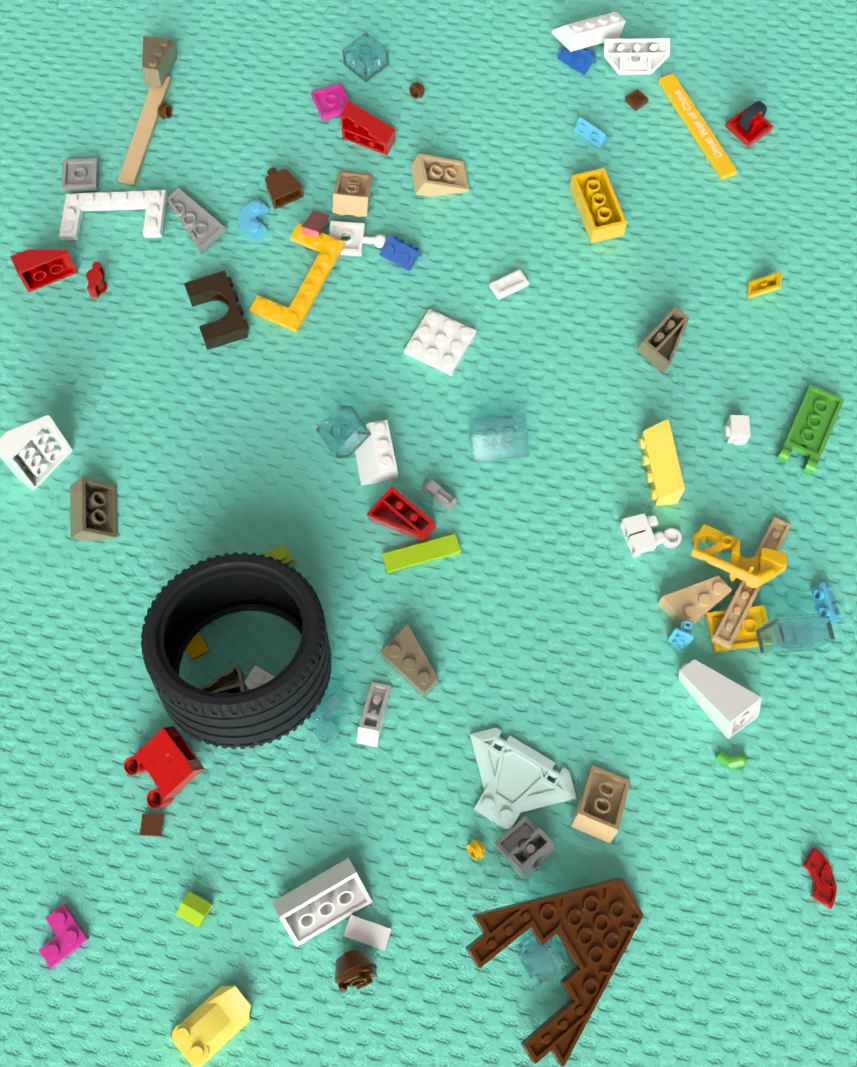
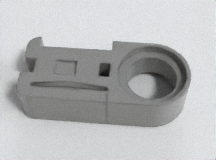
M428 479L422 485V489L426 494L449 511L457 505L456 497L451 496L433 480Z

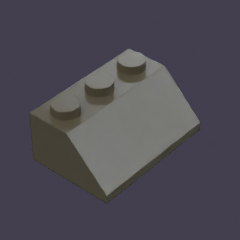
M80 478L70 485L72 539L90 542L117 538L116 485L87 478Z

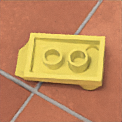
M235 985L221 986L181 1024L177 1025L169 1035L193 1067H202L251 1021L249 1019L251 1005Z

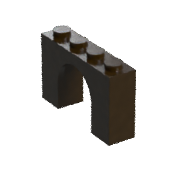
M225 270L184 283L192 307L210 301H221L229 306L228 312L223 318L199 326L207 350L248 338L246 330H249L247 320H243L241 317L244 315L241 305L237 306L236 301H239L236 290L232 291L231 289L234 285L231 277H227Z

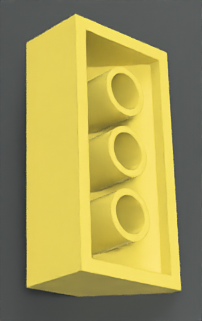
M664 420L644 430L641 438L638 440L639 448L643 450L644 454L642 455V462L647 468L646 480L651 486L650 498L654 500L655 506L677 504L685 490L669 420Z

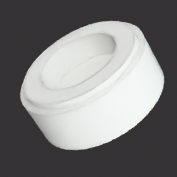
M669 528L663 533L665 537L663 544L666 547L676 548L680 544L682 535L677 529Z

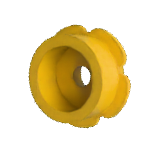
M472 839L466 846L467 851L474 860L482 859L485 847L480 840Z

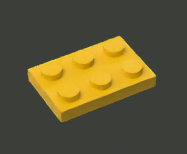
M765 605L750 608L730 650L767 646L774 643ZM726 610L706 613L705 616L711 639ZM711 641L714 652L729 651V649Z

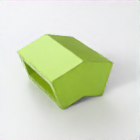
M189 891L176 915L199 928L204 924L212 910V904Z

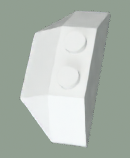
M670 38L604 39V58L618 75H651L670 56Z

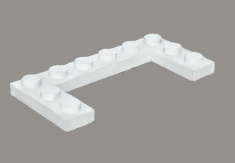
M166 190L66 194L59 237L62 241L79 239L83 211L146 209L143 228L144 237H162L167 192Z

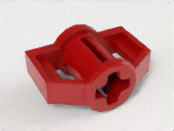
M94 261L92 269L86 273L88 280L87 290L93 298H98L107 289V284L104 281L105 271L101 262Z

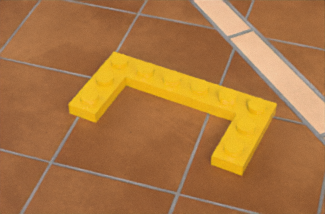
M300 223L296 225L291 234V241L319 252L290 307L287 308L257 295L249 309L252 314L297 333L345 247L343 241L324 233H320L318 238L302 234L301 229L303 225Z

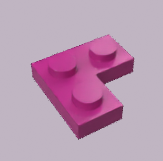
M62 904L45 918L57 935L38 950L50 968H54L89 940L66 904Z

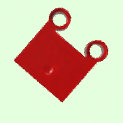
M175 726L163 727L134 756L128 757L124 762V769L127 774L136 775L148 772L158 786V789L151 790L147 794V803L154 809L172 804L174 797L205 769Z

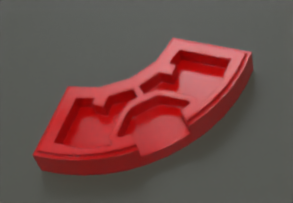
M813 847L802 864V867L808 871L812 879L813 890L810 897L828 909H832L837 893V886L831 870L832 867L824 855Z

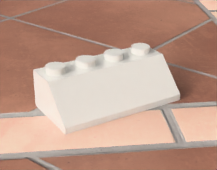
M612 12L567 24L552 30V34L572 52L604 43V39L620 38L625 20L619 13Z
M347 858L273 901L281 922L297 947L372 903V900L353 864Z

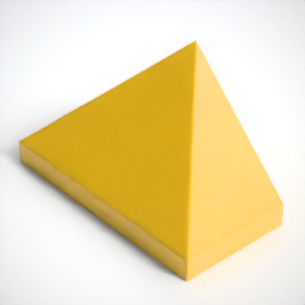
M782 272L749 281L747 297L752 298L780 289Z

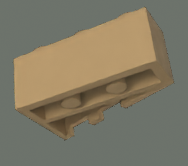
M719 576L664 595L661 597L658 605L679 627L684 620H689L694 625L706 613L726 599L732 589Z

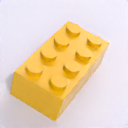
M605 168L572 175L569 189L590 242L594 243L623 236L627 222Z

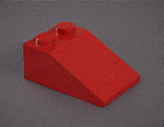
M25 250L10 256L28 292L78 273L67 250Z

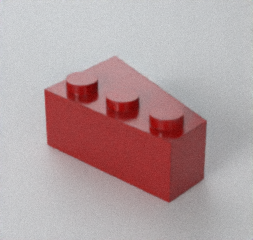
M392 486L366 514L369 520L423 542L437 528L433 520Z

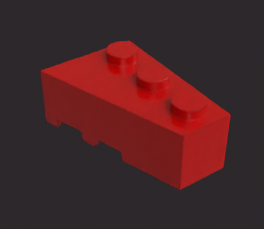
M349 101L340 115L342 139L388 155L396 141L395 129Z

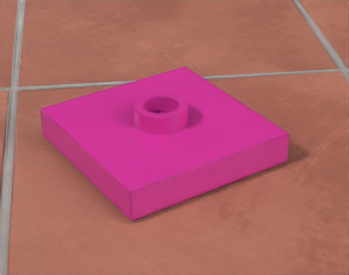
M342 83L310 92L322 121L341 115L349 102Z

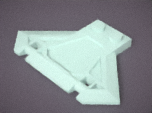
M498 728L470 734L484 792L473 810L503 829L509 831L522 812L577 799L570 772L563 767L561 772L553 769L554 761L512 736H509L507 741L499 737L502 730ZM497 744L502 747L501 751L493 748L494 745ZM548 775L556 779L554 783L547 780Z

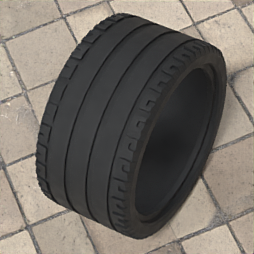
M234 552L230 555L225 553L223 556L215 555L214 558L208 557L206 558L207 560H200L198 564H192L190 568L183 569L182 573L176 574L173 580H169L167 585L161 588V592L157 593L156 599L151 602V608L147 610V616L144 618L145 624L142 625L143 631L141 632V650L144 664L167 713L191 737L196 738L200 742L203 740L205 744H212L215 747L219 745L225 749L227 747L231 749H236V747L245 749V747L254 748L256 745H259V747L264 746L263 744L265 743L270 744L275 739L278 741L282 736L289 735V732L295 731L299 725L302 726L304 720L311 717L312 712L316 711V706L320 705L321 699L324 698L331 674V649L324 612L319 598L312 585L308 583V580L303 578L302 574L297 572L295 568H290L289 564H283L279 559L274 560L271 556L265 557L263 554H247V552L242 554ZM241 611L271 613L291 623L302 635L299 647L290 663L273 679L254 689L238 693L208 692L192 686L179 676L183 654L194 636L206 625L225 615Z

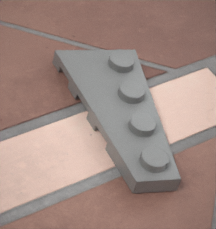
M180 188L176 189L167 198V202L201 254L226 232L222 224Z

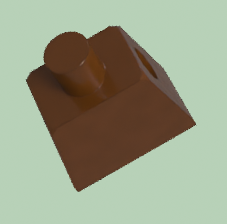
M272 167L267 171L268 176L265 177V183L274 210L303 197L301 184L287 169L277 171L275 167Z

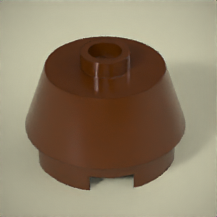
M350 950L336 960L335 983L338 984L339 990L347 992V987L356 986L357 989L366 987L373 983L372 977H378L376 973L377 966L365 950Z

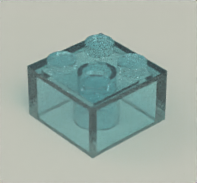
M366 32L342 50L343 64L365 82L389 65V50Z
M338 405L316 429L334 458H349L371 435L353 406Z

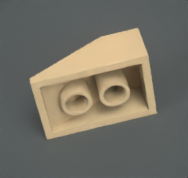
M419 153L410 166L416 195L433 197L469 191L464 161Z
M339 171L333 193V213L341 216L367 217L373 175Z
M592 765L578 801L571 827L611 843L619 830L630 780Z

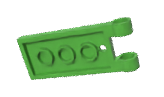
M809 385L785 442L777 456V460L786 463L792 450L809 457L803 471L812 475L818 465L845 399Z

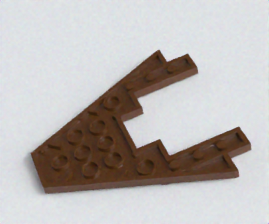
M615 878L472 915L483 934L465 948L478 968L484 966L529 928L540 945H544L557 934L576 966L575 969L560 980L571 1000L521 1042L531 1062L535 1064L550 1051L560 1066L563 1067L566 1064L644 916L622 878Z

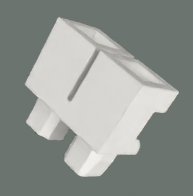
M645 513L622 519L620 528L633 558L640 556L641 553L654 551L656 546L664 543L665 537L661 531L653 533L651 528L658 526L655 515L645 516Z

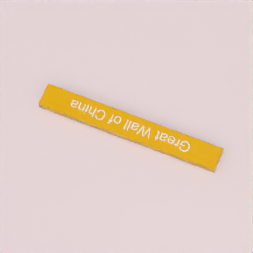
M674 73L659 78V85L720 179L723 180L736 175L737 169Z

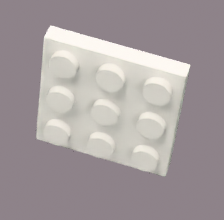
M429 309L404 349V354L452 376L476 336L477 331Z

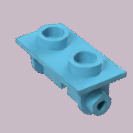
M579 117L574 132L600 149L603 141L606 142L609 136L606 132L604 133L589 123L587 119Z
M822 582L811 588L822 625L831 621L832 623L839 622L841 615L837 605L832 604L835 601L832 587Z
M684 620L679 629L675 628L667 641L671 642L675 647L687 648L695 635L691 634L693 629L692 622Z

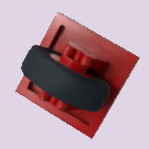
M761 101L748 106L727 121L725 125L747 147L771 132L774 126L764 118L767 107Z

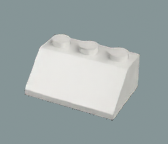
M388 421L371 422L354 432L352 440L361 486L398 479Z

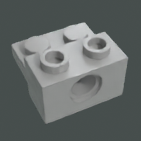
M526 816L494 843L495 847L504 855L511 867L523 880L555 853L554 842Z

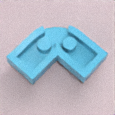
M258 198L242 208L238 215L241 230L254 242L267 233V228L258 220L269 212L268 207Z

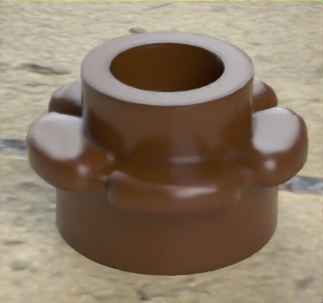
M419 82L412 83L409 88L410 95L415 99L422 98L425 93L423 85Z
M166 102L158 106V115L165 120V118H170L172 115V107Z

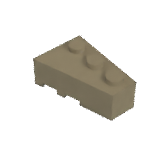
M143 36L142 68L145 85L162 87L177 59L174 41L165 38Z

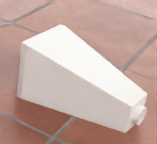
M695 659L680 667L679 681L727 739H730L759 716L761 698L757 694Z

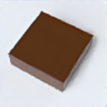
M638 89L625 97V102L635 111L647 104L649 100Z
M142 814L140 836L162 837L165 815Z

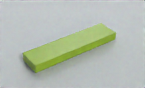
M456 534L383 553L382 558L387 573L460 554L461 549Z

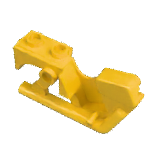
M703 524L700 531L696 530L692 538L694 546L691 556L702 561L706 560L707 563L729 572L730 581L739 578L747 582L746 585L752 588L760 587L783 573L787 567L786 553L762 548L757 556L745 558L740 555V539ZM706 540L716 543L712 547L705 548L704 551L697 548L700 541L706 542ZM724 549H732L731 563L715 555Z

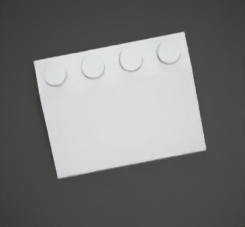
M49 415L7 431L0 437V457L15 476L33 491L73 451Z

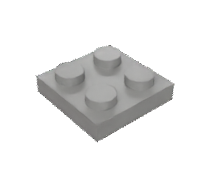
M64 159L62 172L63 192L97 190L98 159Z

